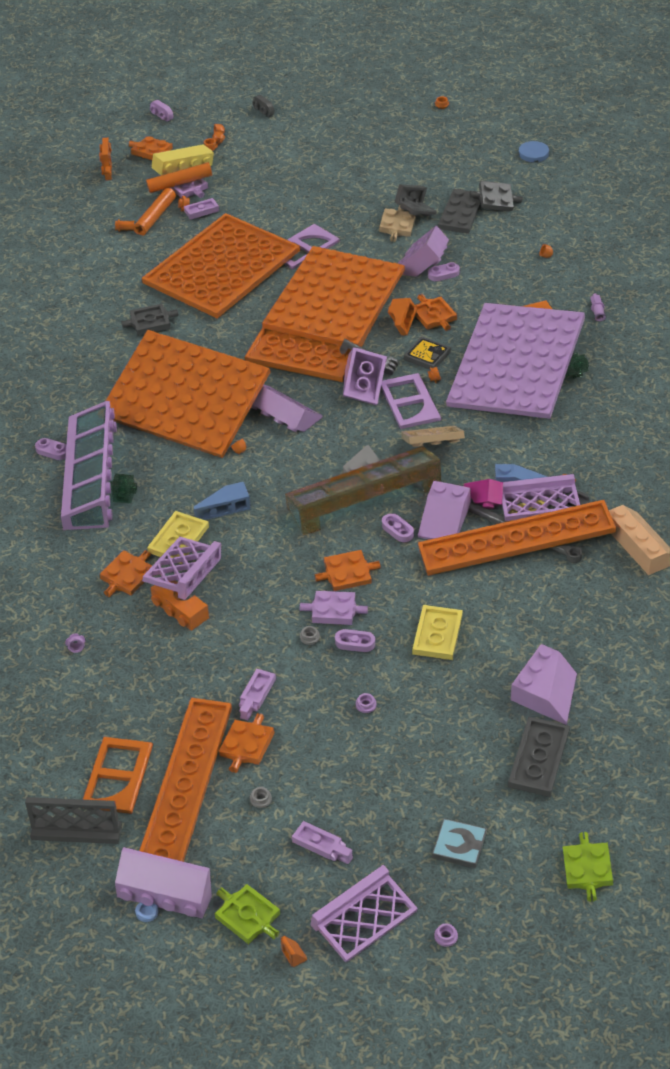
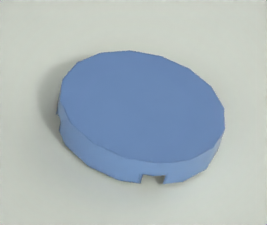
M525 142L519 147V156L527 162H534V160L541 162L548 158L549 148L542 142Z

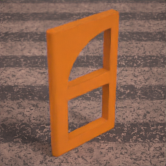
M103 737L83 800L115 801L117 812L132 814L153 743ZM108 747L139 751L134 770L125 771L102 768ZM98 778L130 781L122 791L113 796L99 799L92 798Z

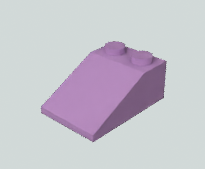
M353 347L347 359L343 396L377 405L387 356Z
M433 481L428 493L418 537L430 540L460 533L471 503L470 488Z

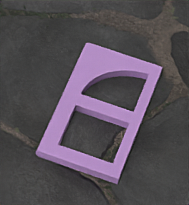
M315 224L287 239L300 245V249L309 253L312 247L302 242L301 240L321 238L328 240L327 243L320 246L325 249L340 242L339 238ZM307 255L295 262L288 260L285 265L295 269L301 265Z
M419 373L382 381L381 389L400 429L441 421V417ZM414 383L419 395L393 399L389 387ZM424 403L423 409L417 415L403 420L398 407Z

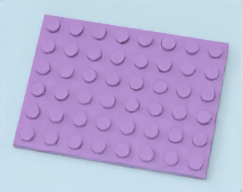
M484 303L446 400L447 406L550 419L585 319V313Z

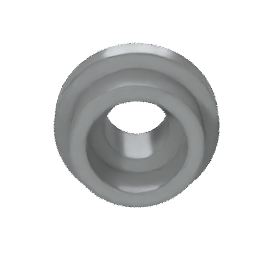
M313 626L304 627L300 633L301 642L307 645L315 644L320 639L319 631Z
M264 787L255 788L250 795L251 804L257 808L267 807L272 801L271 793Z

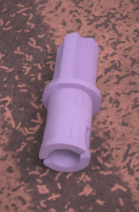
M594 293L590 297L591 310L594 312L596 321H603L606 318L604 313L605 306L601 302L600 295Z

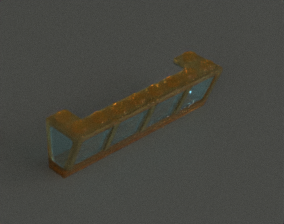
M421 446L286 493L287 508L303 535L321 530L319 517L419 481H422L424 493L429 492L433 481L442 482L440 459Z

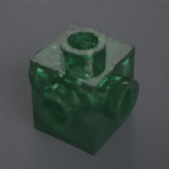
M578 352L572 354L565 377L573 376V379L583 377V373L589 371V362L585 358V354L578 355Z
M115 473L113 481H110L113 502L132 503L134 494L137 493V483L134 482V475Z

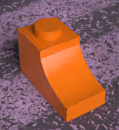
M411 298L392 299L391 305L388 308V313L395 322V327L403 336L408 335L417 310Z

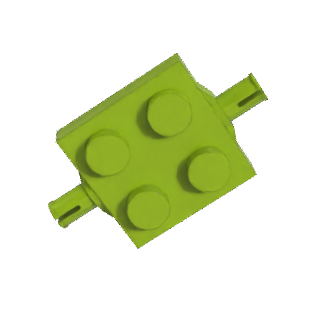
M583 832L579 833V845L563 846L567 889H584L587 892V900L591 902L592 894L594 902L597 900L595 889L602 886H613L608 842L589 843L588 833L584 832L585 839H583Z
M248 884L233 894L227 892L223 887L217 891L216 895L225 902L215 912V918L248 945L263 932L273 940L278 937L279 931L272 927L271 923L280 915V909Z

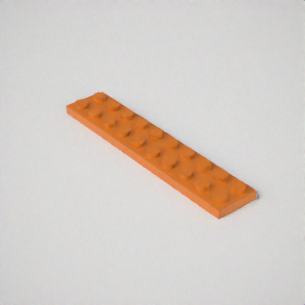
M600 500L418 542V548L427 576L615 533L616 526L605 501Z
M198 698L190 699L139 851L184 862L230 717L231 703Z

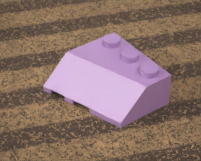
M437 226L414 242L405 253L403 259L398 262V264L405 265V271L402 275L417 277L432 264L435 266L441 261L440 257L444 254L443 251L447 248L446 245L449 239Z
M541 644L512 683L511 701L567 725L577 673L559 651Z

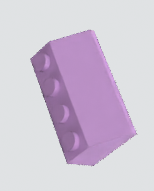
M263 385L251 407L255 410L261 409L260 413L267 417H275L274 421L282 425L286 423L288 425L287 428L294 432H297V430L304 432L322 418L321 414L267 385Z
M123 847L115 880L117 897L126 901L141 902L146 906H151L154 903L158 908L165 909L166 911L203 918L212 897L210 868Z

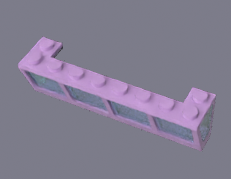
M105 401L69 417L61 510L63 530L108 528L109 520H112V509H108L110 507V496L108 494H111V484L108 481L112 480L111 469L109 468H112V457L110 455H113V446L110 443L114 442L113 434L117 432V424L113 421L115 419L114 408H111L110 401Z

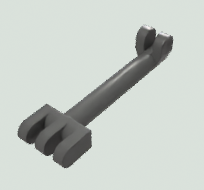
M344 339L340 347V353L345 354L348 348L352 350L353 347L368 351L347 339ZM389 356L386 360L384 373L393 375L399 361Z

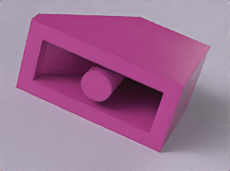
M486 479L464 484V487L470 488L471 498L474 503L483 505V508L493 509L494 506L502 505L503 482Z

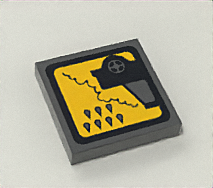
M421 336L404 354V360L430 370V367H438L451 353V347Z

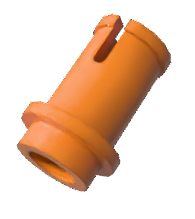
M118 219V221H115V230H118V232L120 230L134 231L133 226L135 223L134 221H120Z

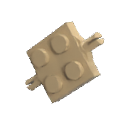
M400 205L398 210L385 208L379 232L390 234V241L393 242L397 240V236L411 237L416 216L410 214L409 211L404 212Z

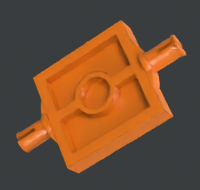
M150 136L145 137L140 142L129 141V147H132V155L152 160L154 153L173 149L172 143L154 139Z
M108 137L102 138L99 156L100 162H102V175H105V180H112V149Z
M419 294L417 299L420 303L415 305L417 307L416 318L427 330L442 326L445 331H449L451 326L448 323L457 320V314L441 296L434 299H426L423 294Z
M123 550L100 573V579L110 585L104 591V594L111 597L118 590L132 595L144 583L143 576L152 567V565L145 562L151 556L150 552L145 550L137 557Z
M362 550L324 557L326 572L314 575L316 582L328 580L332 585L333 591L371 584L370 570L380 569L381 566L379 560L368 563L364 559Z
M257 713L253 722L234 720L219 749L220 756L233 760L229 767L231 772L237 773L242 763L260 764L275 733L274 727L261 725L264 719L263 714L260 713L259 715Z

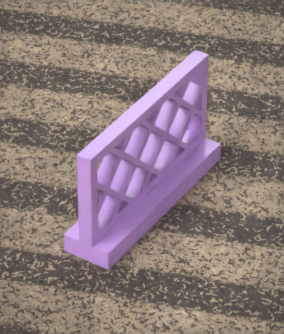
M574 474L503 482L502 508L505 521L569 508L565 506L567 503H572L576 506L580 505ZM557 498L563 499L561 503L554 500ZM538 500H541V501H544L545 503L542 504V505H539V504H537L536 502H537ZM519 502H522V503H524V504H526V505L522 508V507L518 506L517 504H518ZM549 505H552V506H555L556 508H555V509H548L547 507H548ZM530 507H533V508H535V509H537V510H536V511H529L528 509H529ZM511 509L518 511L517 513L508 514Z
M179 537L145 573L143 582L178 592V598L186 600L220 561L221 543L214 541L211 545ZM183 544L189 547L180 548L179 546ZM203 550L205 552L197 553L196 551ZM189 552H192V553H193V554L185 555V556H184V554H183V553H189ZM177 554H179V557H174V558H171V557H170V556H172V555H177ZM196 560L193 563H188L187 561ZM179 562H183V563H184V564H182V565H176V566L174 565V563H179ZM168 564H170V566H171V567L161 568V566H163V565H168ZM187 570L185 573H179L178 571ZM174 572V575L165 576L166 573ZM161 575V577H157V578L152 577V576ZM178 580V583H177V584H174V583L169 582V581Z
M382 865L312 915L311 926L315 931L319 930L347 963L417 912L418 908L389 876V870ZM388 884L393 890V896L380 895V889ZM366 898L375 899L376 907L375 909L363 908L362 902ZM379 900L392 902V910H378ZM395 902L404 903L409 910L405 913L394 912ZM348 911L359 912L358 922L344 920L345 913ZM361 913L375 914L374 924L360 922ZM377 915L390 916V924L387 926L377 925ZM330 924L341 925L340 935L330 934L326 927ZM343 925L357 927L356 937L342 935ZM360 928L373 929V936L369 939L359 938ZM342 941L355 942V949L347 954L341 947Z

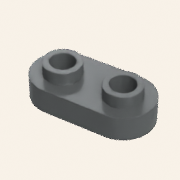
M257 95L253 98L252 104L255 109H258L267 117L274 114L273 104L262 95Z

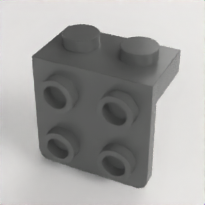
M399 184L395 203L400 205L401 209L408 210L410 214L415 216L419 214L430 216L437 213L436 210L423 203L427 187Z

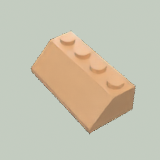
M624 505L609 510L616 526V532L611 533L612 536L648 575L670 566V547L638 512Z

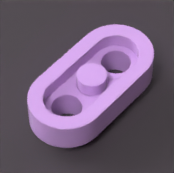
M159 100L151 102L150 111L167 122L173 119V112L169 106Z
M454 262L433 266L428 270V278L432 281H440L456 277L460 273V267Z
M42 438L35 443L38 454L56 460L66 459L67 444L47 438Z
M386 514L383 516L382 528L397 541L409 542L413 539L414 529L405 520L396 514Z
M343 629L335 634V645L342 650L369 652L375 647V636L366 631Z

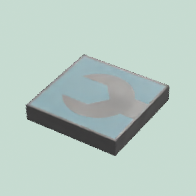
M444 818L434 846L432 858L476 868L487 828Z

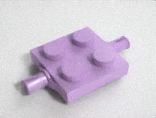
M199 179L171 187V189L180 198L182 196L187 198L194 194L199 198H203L204 192L202 191L208 188V182Z
M316 591L315 599L312 603H300V611H312V623L352 625L355 614H367L368 606L356 605L355 592Z

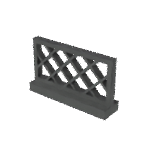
M26 797L25 804L32 828L31 840L119 844L122 823L118 819L115 801ZM34 806H41L43 809L40 810ZM56 807H63L65 810L62 811ZM78 808H85L87 810L84 812ZM101 809H110V811L106 813ZM50 811L51 813L55 814V816L52 817L48 815L47 812ZM72 812L73 814L77 815V817L74 818L70 816L69 813ZM94 813V814H96L97 816H99V818L96 819V818L92 817L91 814Z

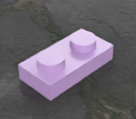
M213 198L184 206V212L190 220L219 211V206Z

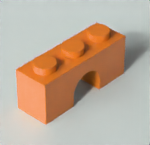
M174 580V581H169V582L174 583V584H177V583H178V582L175 581V580ZM156 585L151 587V600L154 605L163 608L166 614L177 619L181 626H186L192 631L209 619L208 605L195 595L188 600H181L178 598V592Z

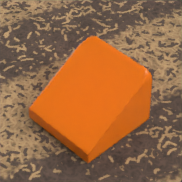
M286 936L281 937L282 952L291 966L295 967L307 960L306 955L296 941Z

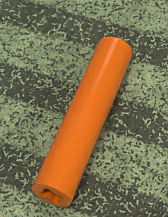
M209 162L147 179L146 183L149 193H153L165 188L212 176V170Z
M171 188L163 190L134 224L133 229L136 234L144 236L176 198L174 190Z

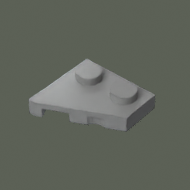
M369 445L365 446L343 466V472L350 482L384 471V465Z

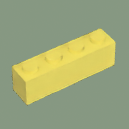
M203 144L154 153L152 169L160 175H165L207 162L212 166L214 152Z

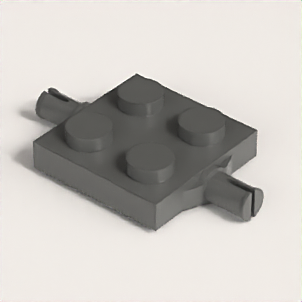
M480 180L479 191L470 190L469 197L479 198L481 208L512 211L514 208L513 202L522 203V196H514L511 191V184Z
M162 304L130 310L131 319L121 321L123 328L133 326L136 329L137 335H143L147 330L157 332L170 329L169 318L179 315L177 309L167 311Z

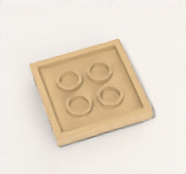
M456 426L401 431L402 439L412 445V447L423 446V443L426 442L431 443V445L442 444L441 441L444 440L449 441V443H455L465 438L464 430Z

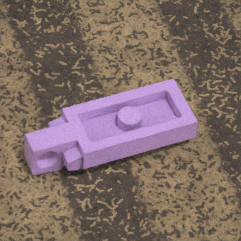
M260 669L255 670L240 697V719L248 721L252 712H257L276 680V674Z
M305 821L301 823L292 835L293 843L333 861L338 859L343 863L349 864L353 858L352 849L347 848L340 837Z

